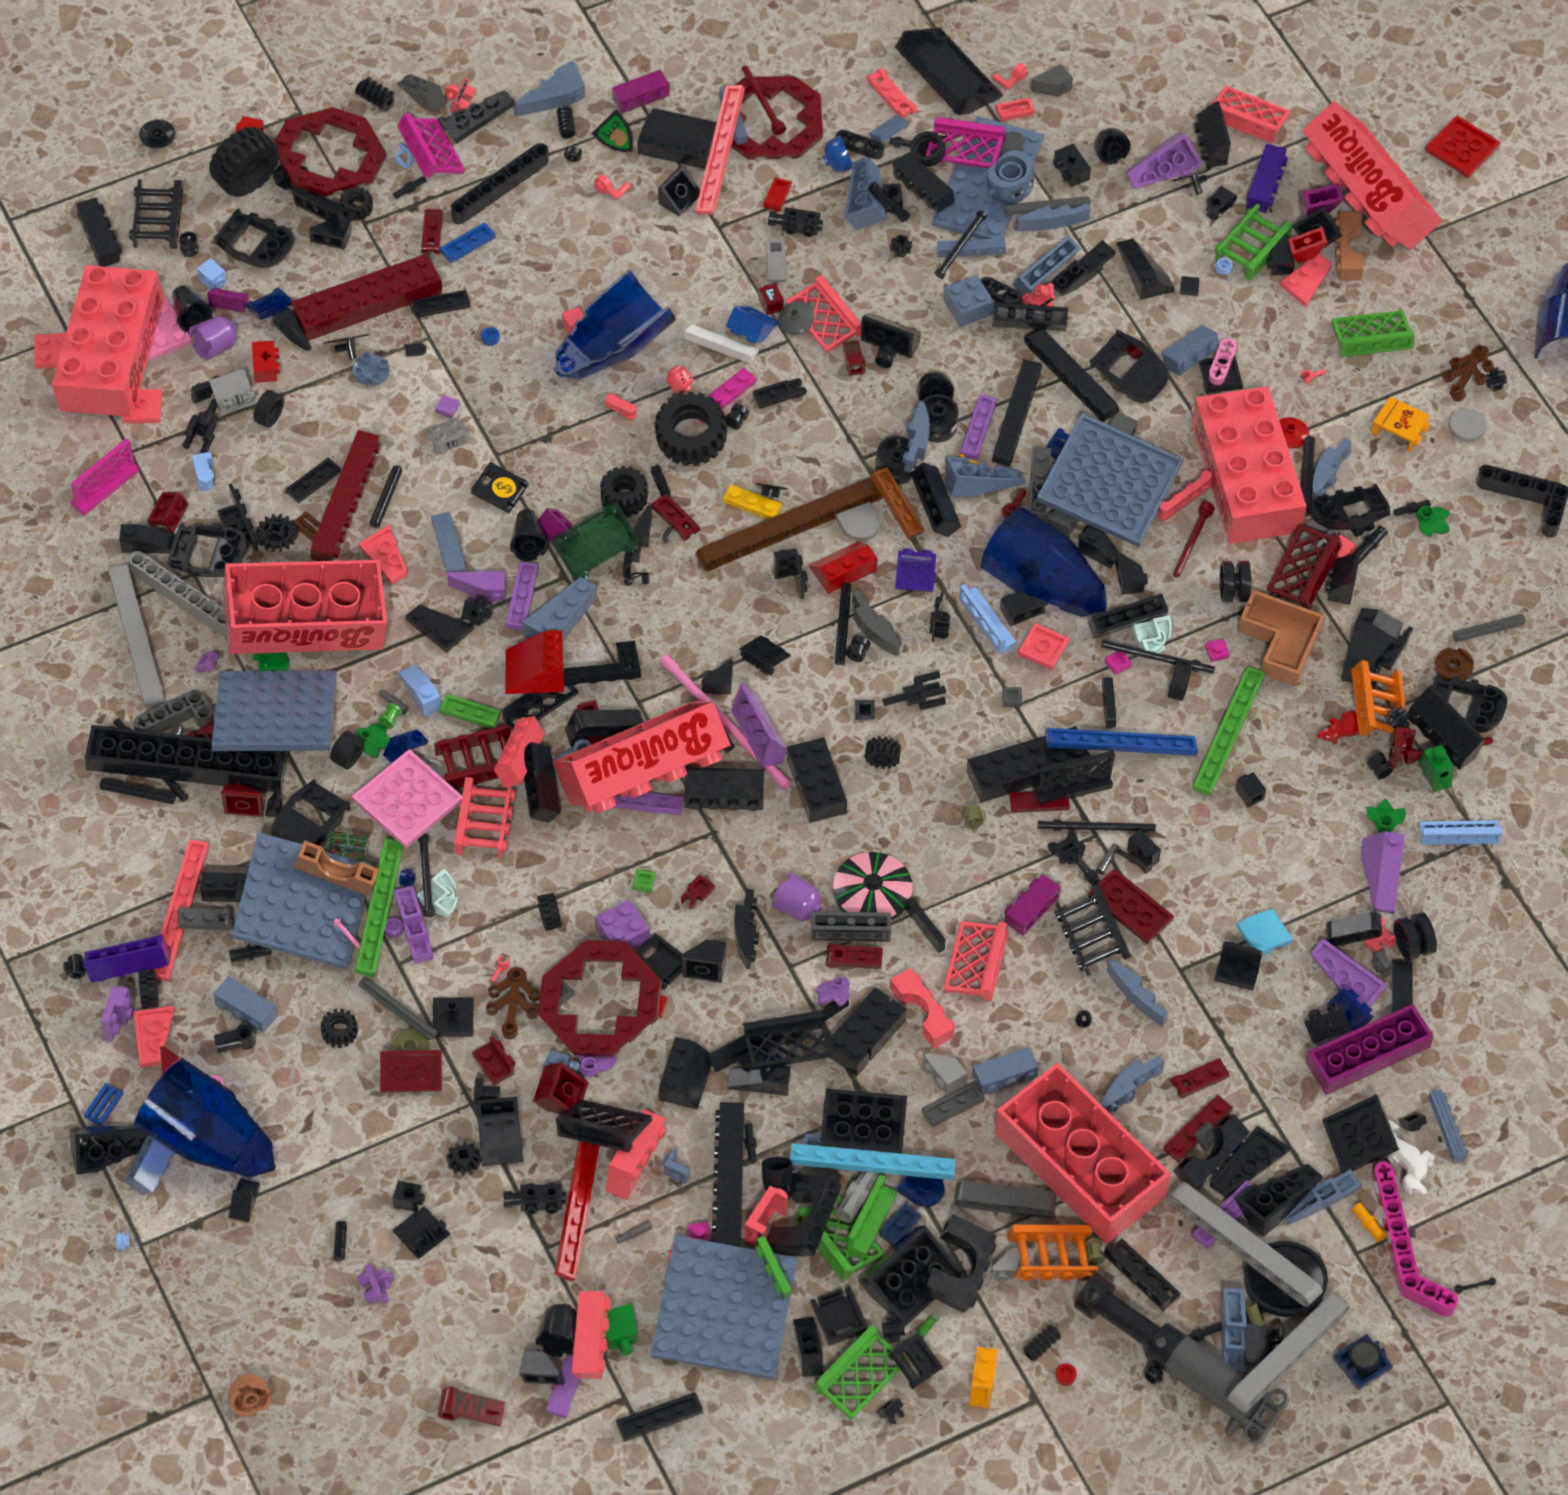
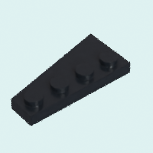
M506 90L484 98L481 103H472L468 105L469 108L462 111L451 112L452 115L445 118L441 116L437 119L457 144L516 104Z
M1257 1125L1246 1138V1141L1237 1149L1211 1181L1210 1187L1227 1198L1246 1181L1252 1180L1289 1153L1291 1148Z

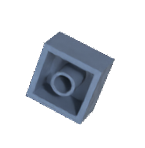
M977 275L944 287L943 301L959 327L993 314L994 301Z

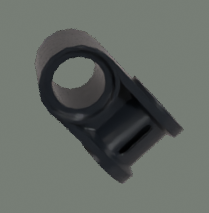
M1220 186L1208 199L1206 216L1212 220L1219 219L1234 205L1237 195Z

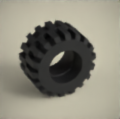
M621 466L620 469L615 467L613 471L609 470L607 475L602 477L600 483L602 506L605 507L607 512H611L613 516L619 515L621 518L627 516L628 518L631 517V514L637 515L638 511H642L647 504L648 489L645 476L640 474V471L637 469L634 471L633 467L625 468V466ZM629 490L631 491V493L619 494L617 493V491Z

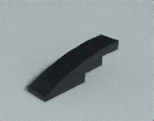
M648 505L630 535L622 566L623 577L630 576L632 562H640L641 547H649L652 523L651 505Z

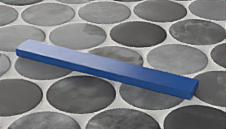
M1046 728L1045 730L1047 747L1113 750L1196 756L1198 753L1195 736Z

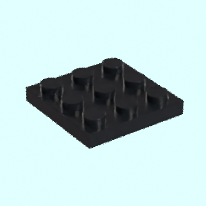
M1377 1094L1322 1119L1342 1173L1349 1169L1353 1172L1400 1150L1380 1097Z

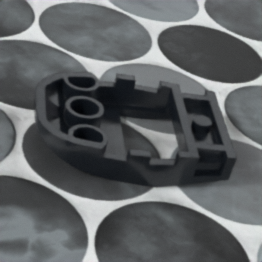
M239 208L236 209L214 237L215 244L234 259L260 268H269L277 265L293 247V235L288 229L274 224V220L270 218L263 219L258 217V214L252 212L249 215L243 214ZM251 225L267 234L248 257L247 254L233 249V245L247 227Z
M1117 329L1105 346L1090 360V366L1092 368L1095 367L1100 372V376L1115 391L1127 395V398L1135 402H1150L1166 387L1169 381V371L1163 361L1144 343ZM1133 344L1143 354L1120 380L1109 370Z
M1373 484V487L1365 489L1359 486L1353 487L1354 491L1344 492L1341 489L1335 491V495L1332 496L1324 494L1316 497L1309 502L1308 509L1313 520L1319 525L1331 530H1350L1366 527L1389 516L1390 505L1378 485ZM1363 501L1369 510L1367 515L1359 517L1357 514L1350 516L1349 519L1343 507Z
M180 523L167 564L170 568L196 577H224L225 564L242 563L247 548V541L245 535L236 528H225L217 523H212V525L194 523L193 526H185L184 523ZM197 535L218 538L208 570L188 566Z
M1436 676L1433 687L1448 702L1453 691L1473 696L1465 720L1478 733L1488 732L1502 721L1507 708V696L1501 689L1492 685L1485 686L1479 684V681L1474 679L1462 681L1460 678L1452 677L1451 681L1440 680V676Z
M312 780L294 793L283 806L272 824L271 836L303 844L305 840L319 846L327 840L330 832L334 831L337 826H340L343 821V814L346 810L350 811L351 809L350 803L320 786L315 780ZM303 799L330 816V818L322 827L292 808L297 801L300 802Z

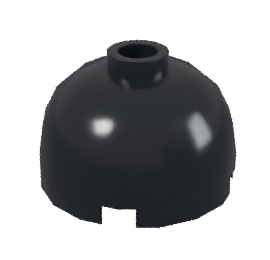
M1117 128L1102 130L1096 136L1094 142V150L1097 157L1108 165L1119 163L1118 160L1125 159L1131 148L1127 135Z
M926 373L917 383L916 392L919 401L935 394L945 395L950 398L954 397L952 382L943 373Z

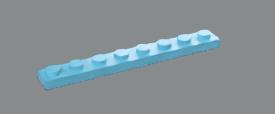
M795 1143L791 1144L790 1153L792 1165L954 1180L956 1159Z

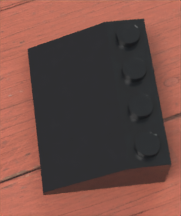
M653 108L641 129L637 141L638 154L706 169L717 122Z
M826 1088L820 1146L902 1154L907 1096Z
M922 1225L915 1227L860 1277L858 1282L870 1297L891 1316H896L898 1321L903 1320L904 1327H906L935 1300L919 1292L928 1271L934 1267L955 1278H959L963 1272L928 1228Z

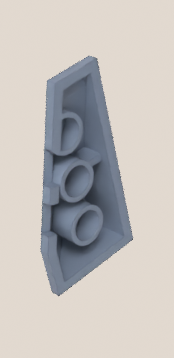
M573 60L554 70V75L547 81L543 79L540 82L541 85L536 90H529L519 98L514 106L515 117L568 106L582 100L585 97V85Z
M946 456L945 458L946 487L950 495L954 497H970L1026 483L1020 470L1003 466L993 468L986 465V462L981 461L980 464L971 463L968 458Z

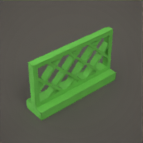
M1404 310L1332 318L1331 323L1340 346L1341 357L1413 349L1415 335L1413 330H1410ZM1400 317L1401 320L1396 322L1392 318ZM1374 320H1382L1383 323L1380 325L1374 322ZM1356 322H1363L1366 324L1362 327L1356 324ZM1388 323L1395 327L1391 330L1385 327V325ZM1338 324H1345L1347 327L1344 329L1338 326ZM1369 326H1372L1376 328V330L1373 332L1367 328ZM1351 328H1354L1358 330V332L1355 334L1349 330ZM1344 335H1347V336H1349L1350 338H1342V337H1343Z
M838 1195L836 1202L839 1206L843 1199ZM804 1206L798 1209L795 1219L797 1224L807 1217L812 1206L808 1208ZM833 1209L831 1214L836 1215L837 1210ZM856 1216L851 1226L840 1224L839 1217L837 1223L828 1221L826 1226L836 1228L835 1235L826 1233L824 1230L817 1248L842 1282L848 1280L851 1274L874 1263L885 1255L875 1240L870 1249H873L876 1254L873 1256L867 1255L866 1258L839 1249L835 1245L836 1241L848 1242V1238L837 1236L838 1229L851 1232L857 1221ZM848 1256L860 1259L859 1264L852 1267L848 1261Z
M873 1325L816 1381L813 1387L818 1394L822 1393L850 1420L900 1371L898 1366L887 1367V1357L895 1349L877 1333L878 1330ZM875 1341L879 1342L883 1346V1353H872L871 1345ZM901 1355L903 1360L907 1363L908 1361ZM859 1357H869V1367H858L857 1359ZM872 1357H883L884 1367H873ZM846 1371H855V1382H844V1373ZM858 1371H869L870 1382H859ZM873 1371H884L885 1379L882 1382H873ZM831 1386H841V1396H833L828 1389ZM844 1386H856V1396H845ZM859 1386H870L871 1394L869 1396H859ZM845 1400H856L857 1408L852 1413L845 1407Z

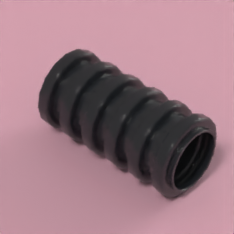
M561 106L557 109L560 136L564 139H570L576 134L573 110L570 106Z
M1047 1325L1046 1329L1041 1331L1042 1333H1038L1037 1337L1028 1342V1346L1025 1345L1023 1347L1025 1355L1030 1360L1037 1361L1038 1357L1043 1355L1042 1353H1046L1047 1349L1056 1344V1340L1059 1341L1061 1339L1060 1332L1054 1326Z

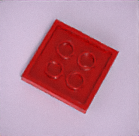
M1457 115L1426 146L1425 152L1467 178H1470L1500 147L1501 142Z

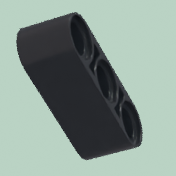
M1377 912L1336 919L1326 924L1327 942L1333 946L1374 939L1382 935V916Z

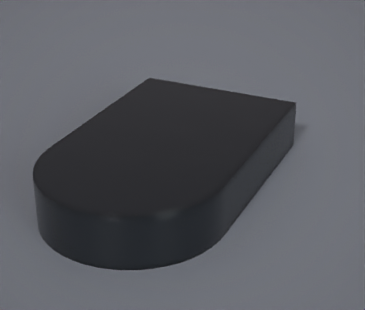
M422 343L405 344L406 357L422 356L427 351L426 346Z

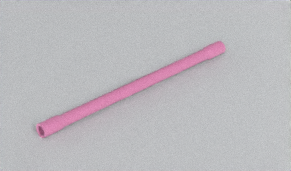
M668 654L660 659V663L669 673L673 674L698 701L712 702ZM715 705L725 729L758 762L743 732ZM775 765L763 767L783 790H786L791 785L792 781Z

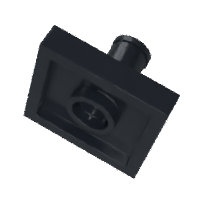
M473 997L433 998L432 1028L437 1031L435 1037H473Z

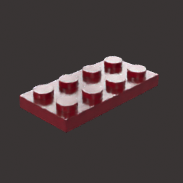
M1113 869L1099 883L1113 917L1147 945L1174 920V915L1116 869ZM1092 890L1088 893V898L1094 894Z

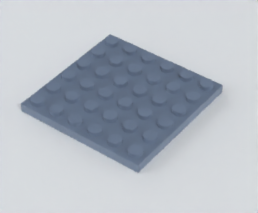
M1082 413L1037 495L1036 501L1139 547L1184 459Z
M220 671L212 751H330L337 679L336 671Z
M258 832L231 938L348 970L354 944L337 926H333V921L336 918L341 919V924L356 939L366 895L294 868L303 844ZM325 851L330 858L337 862L349 865L362 862L373 867L371 863Z
M675 1235L651 1357L775 1380L791 1297L783 1300L781 1294L777 1295L773 1287L775 1282L772 1276L768 1277L764 1269L766 1264L763 1258L758 1257L755 1250ZM774 1254L792 1290L798 1258Z

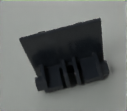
M942 590L940 597H936L935 612H932L929 634H932V642H934L935 637L946 639L949 636L950 614L942 612L944 590Z
M762 635L739 649L741 650L740 656H742L743 660L755 666L756 669L760 668L761 672L770 676L775 672L773 667L791 657L783 648L778 647Z
M425 1206L392 1230L418 1259L451 1235L445 1228L446 1224L444 1221H438Z
M1247 1323L1245 1329V1362L1259 1365L1284 1340L1285 1330L1282 1328V1325L1276 1324L1273 1329Z

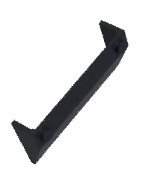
M940 27L903 31L895 48L952 108L955 114H971L1003 96L1001 91Z

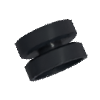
M940 394L924 398L922 401H924L930 425L928 441L936 443L948 441L957 432L959 413L957 404L952 398Z
M892 436L883 440L877 448L875 471L888 467L898 485L907 483L912 479L910 472L904 471L905 463L902 462L905 451L909 452L910 449L908 448L909 440L901 436ZM916 458V461H915V464H914V466H913L912 471L916 468V464H917V460H918L917 458Z
M1221 561L1219 576L1221 602L1232 603L1236 593V599L1239 603H1247L1251 596L1252 584L1249 561H1238L1236 569L1232 561Z
M1422 911L1412 914L1410 919L1405 916L1394 920L1393 932L1396 937V944L1406 961L1417 959L1420 957V954L1427 956L1436 953V935L1426 913Z

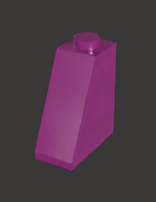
M1339 184L1303 192L1299 206L1302 218L1322 206L1330 213L1342 203L1343 197Z

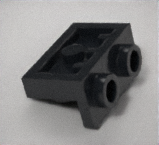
M1332 1003L1326 1009L1320 1011L1319 1009H1314L1307 1013L1308 1015H1306L1304 1023L1312 1043L1351 1030L1344 1011V1003L1339 1005L1338 1003Z

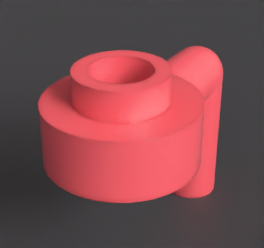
M1023 63L1017 64L1008 81L997 73L993 75L992 79L1006 89H1010L1016 81L1018 82L1026 78L1028 67Z
M602 174L594 180V186L597 191L609 193L616 200L631 188V185L626 182L616 191L612 187L611 181Z

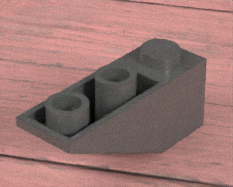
M412 74L404 76L397 83L400 88L425 110L435 112L447 104L440 85Z

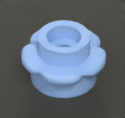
M1220 258L1215 263L1216 272L1223 275L1229 274L1233 268L1231 261L1227 258Z
M122 1231V1233H116L117 1250L125 1251V1247H129V1235H125V1232Z

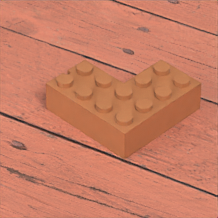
M1253 590L1240 618L1238 632L1271 643L1264 657L1261 671L1266 672L1265 676L1297 687L1323 629L1325 615Z

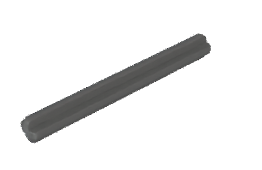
M1086 196L1005 205L1004 212L1005 215L1026 214L1047 205L1054 210L1067 204L1073 209L1086 203L1090 206L1091 201Z
M365 977L360 980L359 987L428 1040L435 1038L437 1031L369 978Z

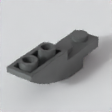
M1033 447L1028 515L1047 516L1048 506L1036 501V498L1050 473L1052 448Z
M860 589L853 591L852 603L855 607L853 620L857 626L878 647L892 655L898 656L902 644L900 638L894 635L891 623L886 621L883 615L877 617L875 610H871L867 596L863 595Z

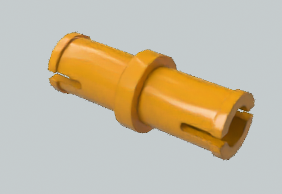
M1358 1203L1352 1208L1351 1211L1360 1220L1361 1226L1364 1230L1367 1229L1376 1242H1380L1386 1237L1387 1233L1376 1222V1217L1374 1215L1371 1216L1362 1203Z

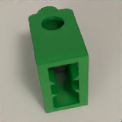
M1438 745L1423 751L1418 764L1433 792L1451 787L1454 767L1443 746Z
M629 1303L610 1309L607 1315L609 1330L606 1331L605 1339H607L608 1349L619 1348L621 1356L632 1354L631 1344L637 1342L633 1304Z

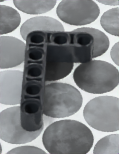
M1490 465L1480 467L1476 479V484L1479 488L1547 505L1542 533L1550 538L1558 534L1568 498V487L1566 485Z

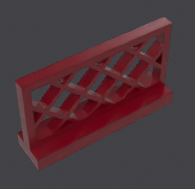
M1300 525L1267 591L1299 603L1303 608L1310 610L1343 546L1340 537L1335 535L1329 536ZM1304 531L1309 533L1312 539L1301 542L1300 536ZM1321 539L1328 541L1325 547L1318 549L1316 541ZM1314 543L1316 550L1305 554L1303 546ZM1301 547L1303 555L1292 558L1293 550ZM1318 554V562L1309 565L1307 558ZM1305 559L1307 566L1297 570L1295 562ZM1293 564L1295 571L1284 575V567ZM1309 570L1311 574L1309 579L1301 581L1299 574ZM1297 575L1299 583L1288 586L1286 579ZM1284 580L1286 588L1280 590L1274 588L1277 582ZM1301 586L1302 592L1299 598L1293 596L1290 590Z

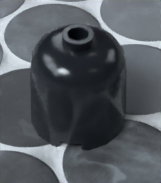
M565 1303L551 1305L545 1310L535 1339V1344L543 1347L544 1353L555 1357H562L563 1354L568 1353L570 1356L573 1355L577 1310Z

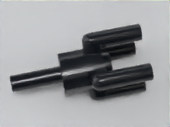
M216 399L211 400L207 410L191 417L184 432L186 438L182 446L185 449H189L195 435L203 437L202 440L204 441L200 452L207 453L215 438L213 432L217 426V417L213 415L217 407Z
M935 671L914 677V685L902 688L903 694L882 699L883 706L905 701L908 706L919 704L921 710L945 705V697L927 701V698L945 694V686L940 687L939 682L923 685V682L941 678L940 672Z

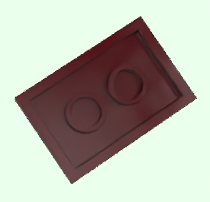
M442 1050L380 1051V1092H442Z

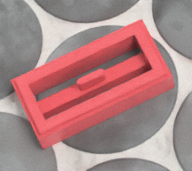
M1030 97L996 104L995 106L996 111H998V117L1000 116V122L1035 115Z

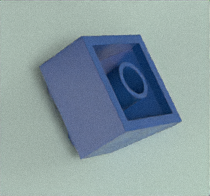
M749 305L734 306L725 327L731 329V333L738 336L743 335L748 342L756 344L757 342H764L778 324V320Z

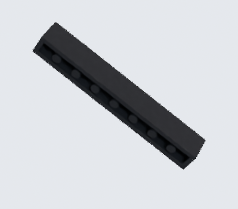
M720 1102V1110L715 1111V1122H719V1128H715V1140H719V1145L714 1146V1159H718V1165H714V1177H718L717 1183H713V1195H717V1202H713L712 1214H716V1220H712V1233H716V1239H712L711 1242L741 1247L744 1103Z

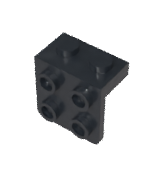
M796 548L782 549L774 552V579L793 576L799 597L804 599V593L807 592L806 582L808 578L806 570L803 571L801 567L803 566L802 556L798 555Z

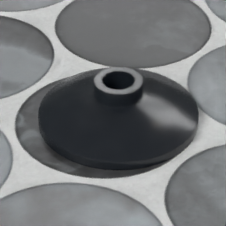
M151 120L141 127L139 138L149 148H164L173 142L175 129L171 123L165 120Z

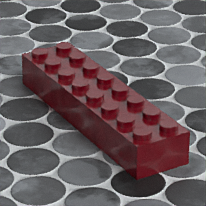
M426 253L291 301L292 313L307 341L411 305L413 304L412 300L442 294V281Z

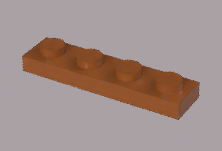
M888 467L873 472L870 475L907 539L921 535L925 530Z

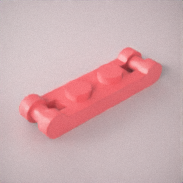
M883 68L878 69L874 74L871 73L866 76L868 83L897 116L905 118L907 114L917 112L915 103L911 102L887 76Z
M1207 470L1203 471L1198 480L1194 483H1189L1182 492L1174 494L1170 501H1163L1159 508L1158 518L1162 521L1168 520L1207 491L1211 486L1212 473Z

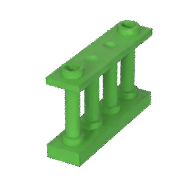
M1256 204L1252 209L1250 208L1244 219L1215 248V261H1218L1225 255L1245 267V278L1250 281L1266 265V259L1269 258L1270 250L1284 234H1288L1290 238L1293 224L1288 221L1283 226H1277L1259 216V204ZM1255 221L1273 231L1275 235L1268 238L1249 226ZM1245 232L1264 243L1265 247L1257 249L1240 239V236ZM1233 244H1236L1255 255V258L1248 261L1229 249Z

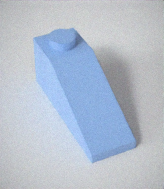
M415 664L398 672L399 677L424 717L439 710L441 706L440 695L432 682Z

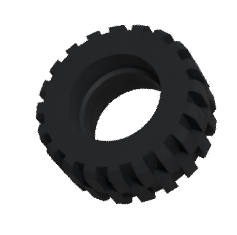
M246 127L245 129H240L238 132L232 133L228 139H225L217 147L216 152L213 153L212 160L209 163L210 175L228 195L235 197L245 196L247 193L254 192L256 188L259 189L264 182H267L269 176L274 173L275 167L278 165L279 149L259 128Z
M688 392L686 395H683V393L677 394L678 397L676 398L672 396L668 399L667 404H662L660 407L661 411H658L656 414L655 432L659 449L664 452V456L668 459L672 457V462L676 464L682 462L683 466H689V464L699 466L700 462H704V464L710 462L709 458L712 457L714 459L718 456V451H722L727 439L724 411L721 410V406L717 402L714 403L713 398L710 396L705 398L703 393L695 395L694 392ZM686 419H699L708 425L707 431L696 439H683L673 432L675 427Z

